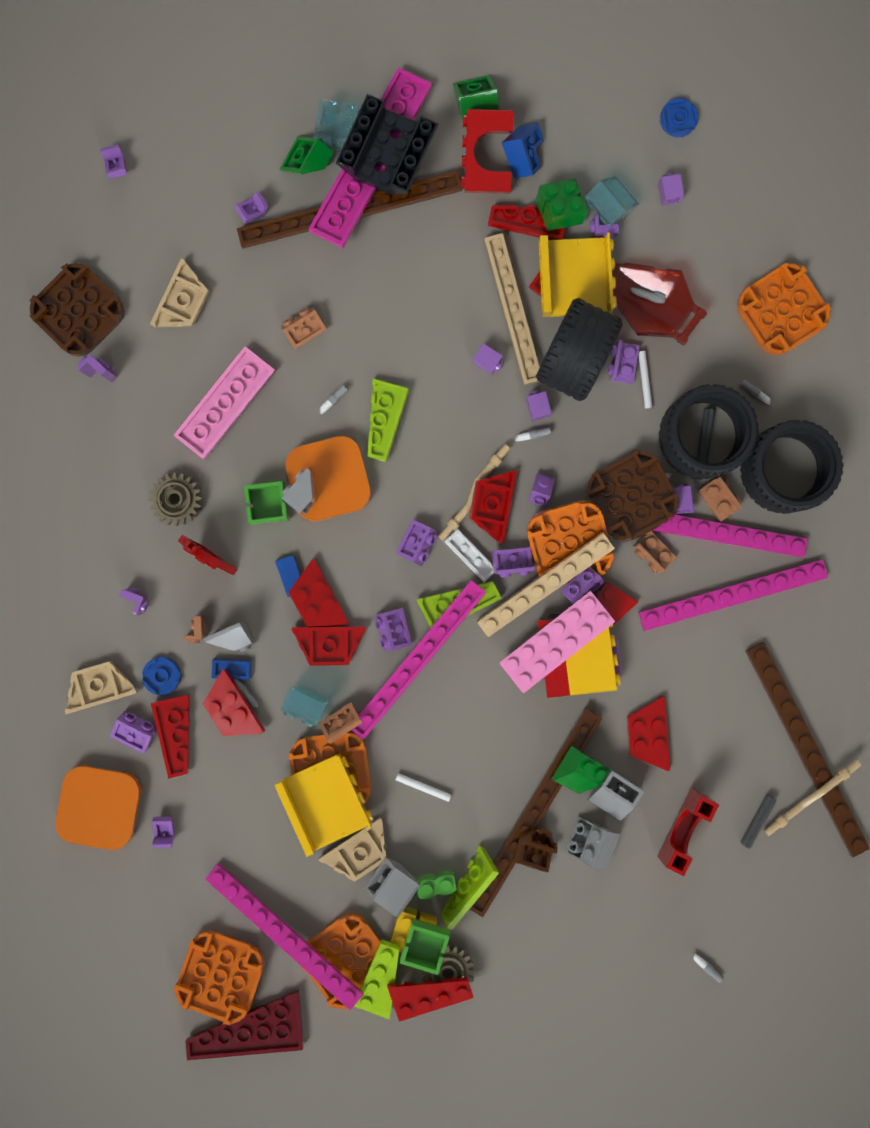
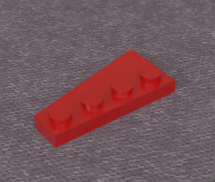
M190 694L151 703L168 779L188 774Z

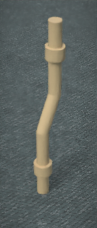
M506 444L496 455L489 459L490 462L475 478L467 503L453 519L447 522V527L438 536L443 542L452 531H456L460 526L458 524L470 511L476 481L486 478L495 467L502 463V458L510 450Z
M855 760L846 768H841L837 775L821 788L800 801L783 816L779 815L775 818V822L767 827L764 832L769 837L780 827L784 828L788 824L787 822L804 808L825 795L841 781L845 782L850 778V774L862 766L861 763Z

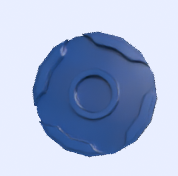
M685 98L670 100L663 107L660 114L662 129L673 137L689 135L695 129L698 122L696 106Z
M154 658L143 669V684L153 694H169L180 684L181 670L178 664L170 658Z

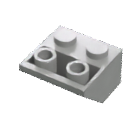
M308 468L305 471L301 470L296 475L295 483L292 486L288 485L282 492L284 496L281 498L303 516L316 503L314 474Z
M609 768L610 770L600 786L593 790L588 800L621 821L635 808L644 791Z
M578 816L565 853L594 869L607 870L620 834L606 826Z
M385 857L364 890L373 901L395 917H399L421 885L400 863Z

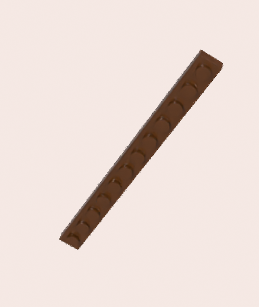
M458 170L414 181L408 194H388L381 190L376 191L360 218L460 192L462 187ZM321 206L237 228L242 249L309 232V227Z
M760 643L745 652L816 790H818L831 780L833 775L765 643ZM836 785L820 798L850 856L855 857L869 850L870 847L838 785Z
M586 708L583 710L494 858L493 863L499 874L470 908L471 911L479 916L484 917L514 867L520 837L527 831L538 827L561 789L562 785L553 781L552 777L571 746L583 752L602 720L598 715Z

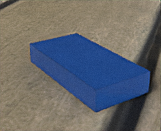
M294 555L275 561L287 597H290L288 592L301 575Z
M212 659V678L217 679L221 671L227 668L233 679L251 680L252 660Z

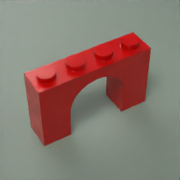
M467 109V115H463V127L467 128L466 135L462 137V147L466 148V156L462 155V168H465V176H461V187L465 188V193H511L512 172L483 169L475 159L474 147L477 141L484 135L492 133L512 134L514 111Z
M692 788L657 856L666 868L682 876H685L693 860L688 854V844L694 829L702 819L711 823L719 807V804L710 797Z

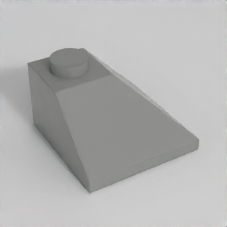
M239 622L203 638L206 643L232 651L240 650V652L250 649V644L255 643L246 622Z

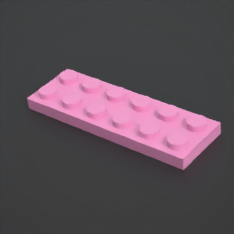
M245 346L173 436L205 460L276 372L275 369Z
M590 591L499 664L521 692L525 693L612 625L615 620L592 591Z

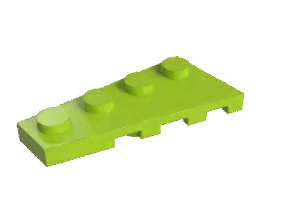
M373 379L368 457L387 462L410 390L402 386Z
M478 846L476 850L477 856L474 861L470 860L467 866L469 868L465 877L460 878L456 893L451 894L440 913L448 929L453 930L499 874L485 847Z

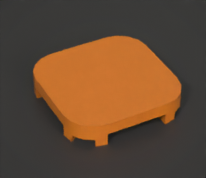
M789 263L781 265L754 284L748 286L739 295L737 300V310L758 345L765 353L780 356L787 353L828 325L831 307L829 303L825 304L806 275L807 269L803 265L801 267Z
M338 436L299 446L288 454L285 465L291 486L295 483V477L301 470L305 471L308 468L314 474L316 503L305 516L301 515L304 519L319 522L344 514L358 512L368 504L371 497V488L361 451L357 443L351 438Z
M587 500L575 501L540 511L532 516L527 525V536L539 576L603 532L609 539L603 515L596 504ZM611 551L590 566L599 576L606 574V571L611 567L612 561H614L613 552Z
M349 731L331 744L327 741L324 734L306 736L299 739L292 746L289 752L292 775L340 753L342 757H346L349 763L347 769L350 775L353 774L356 778L358 785L355 787L358 793L362 792L365 801H368L371 795V778L367 749L364 740L354 732Z
M83 764L71 769L65 775L61 787L55 820V828L58 835L64 841L72 844L106 850H117L124 847L135 834V822L140 795L142 794V786L133 773L128 771L121 772L89 766L90 764Z
M347 913L340 916L307 942L360 989L381 939L365 918L356 913ZM308 973L331 1008L349 1010Z
M208 930L201 932L191 940L188 946L189 950L178 981L174 986V993L181 1005L180 1007L184 1010L190 1009L223 1021V1024L231 1025L242 1020L251 1008L264 970V957L259 948L253 944L217 931Z

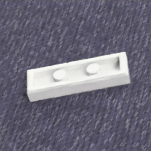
M459 529L444 541L483 582L494 574L493 564Z

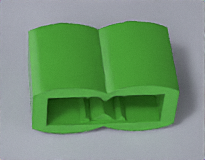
M442 870L435 875L424 874L416 879L421 885L417 890L420 899H430L437 894L448 895L457 890L453 870Z

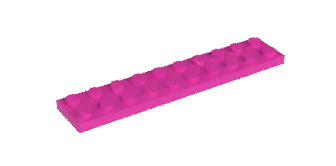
M398 67L381 100L385 101L387 110L415 120L432 89V83ZM394 131L390 136L392 138H399L401 133ZM384 165L375 167L377 172H383L386 169ZM341 169L311 223L309 232L343 249L376 188L355 180Z

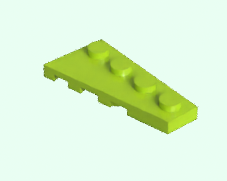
M493 581L479 584L486 591V594L467 616L501 599ZM463 589L416 600L430 628Z
M381 939L360 987L364 994L354 1007L390 1020L392 1000L387 984L394 983L395 985L399 945Z

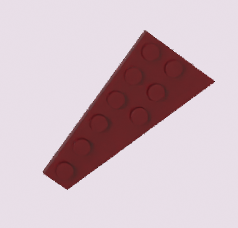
M299 989L250 1010L239 1022L231 1025L220 1023L188 1037L185 1041L187 1060L303 1050Z

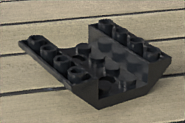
M367 94L337 158L336 164L359 182L388 194H408L439 123L420 116L418 122L387 110L384 100ZM398 131L401 133V136L399 138H392L390 134ZM384 165L386 169L383 172H377L375 167Z

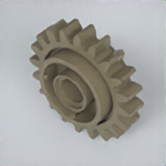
M173 473L172 478L170 475L165 474L166 480L158 478L160 485L153 483L156 491H149V493L154 495L153 498L148 499V501L154 502L150 509H157L153 515H161L159 518L161 522L167 519V525H171L172 521L175 526L179 525V521L186 525V518L193 521L191 514L199 515L195 509L202 508L197 503L203 500V498L197 496L202 491L200 489L195 490L198 483L191 484V477L185 480V474H181L179 478L177 473ZM178 494L180 501L174 505L172 497Z
M448 943L445 954H443L439 974L436 975L421 970V974L425 975L422 981L432 980V982L447 978L468 977L469 982H473L474 978L471 975L475 974V970L470 968L474 965L473 961H468L470 954L463 955L464 948L457 951L456 944L450 949ZM450 968L453 972L446 975L443 973V970Z

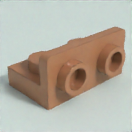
M313 307L302 309L299 312V316L294 319L292 317L286 319L283 322V326H281L282 331L294 349L327 330Z
M720 476L697 491L719 522L742 508L740 498L735 493L732 494L729 489V483Z
M652 531L646 533L633 546L636 549L634 551L635 554L642 560L645 558L649 563L648 567L654 573L663 574L665 569L677 558Z
M349 703L334 714L327 716L319 725L327 741L331 744L363 722L359 716V711L352 703Z

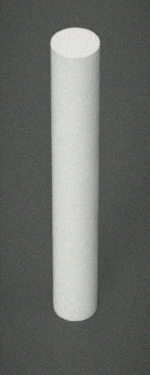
M640 351L638 356L645 409H650L653 406L646 351Z
M400 773L396 777V781L448 802L451 798V794Z

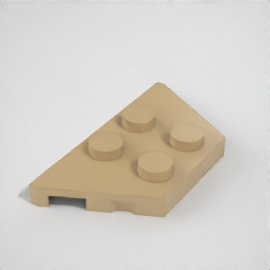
M182 258L150 322L152 327L194 326L209 294L207 288Z
M111 661L72 672L65 714L139 692Z
M380 817L373 821L371 828L368 829L367 826L319 857L318 860L334 868L333 870L346 875L350 880L357 881L381 865L385 857H387L382 818Z

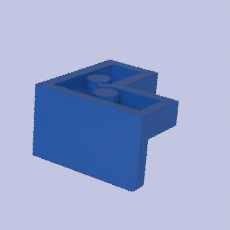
M538 122L519 126L502 142L514 178L533 176L541 168L536 148L544 139Z

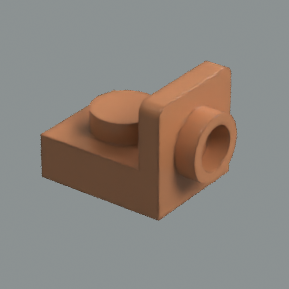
M193 616L194 620H191V631H194V635H185L183 640H188L189 643H200V639L206 638L205 616Z

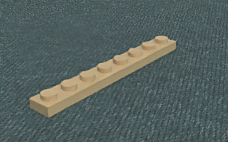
M503 233L484 238L485 246L523 384L525 386L539 382L537 381L536 374L540 367Z
M603 532L482 616L477 620V623L485 634L490 637L615 549Z

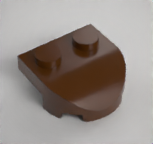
M533 829L524 833L518 841L514 863L548 873L552 853L557 854V843L551 837L553 834L546 829Z

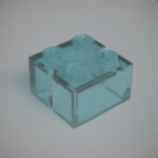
M320 99L314 138L319 139L328 148L333 149V145H336L337 150H342L359 113V107L341 103L342 114H339L337 102Z
M615 175L600 180L585 196L590 208L596 210L600 215L601 221L609 227L623 221L639 205Z
M294 685L290 688L280 710L284 711L285 716L292 719L297 717L302 720L301 723L312 727L313 725L317 726L321 721L329 701Z

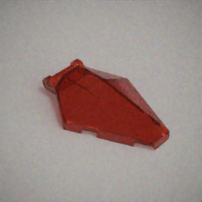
M626 262L624 264L615 263L614 270H612V277H615L616 280L613 296H616L618 308L636 335L671 337L681 345H685L688 342V337L700 320L705 318L707 312L694 303L682 271L654 269L653 266ZM634 287L651 293L654 291L666 296L665 302L654 303L633 294L630 289ZM691 312L695 313V316L684 329L682 334L679 333L678 331L683 326L685 321L688 319Z

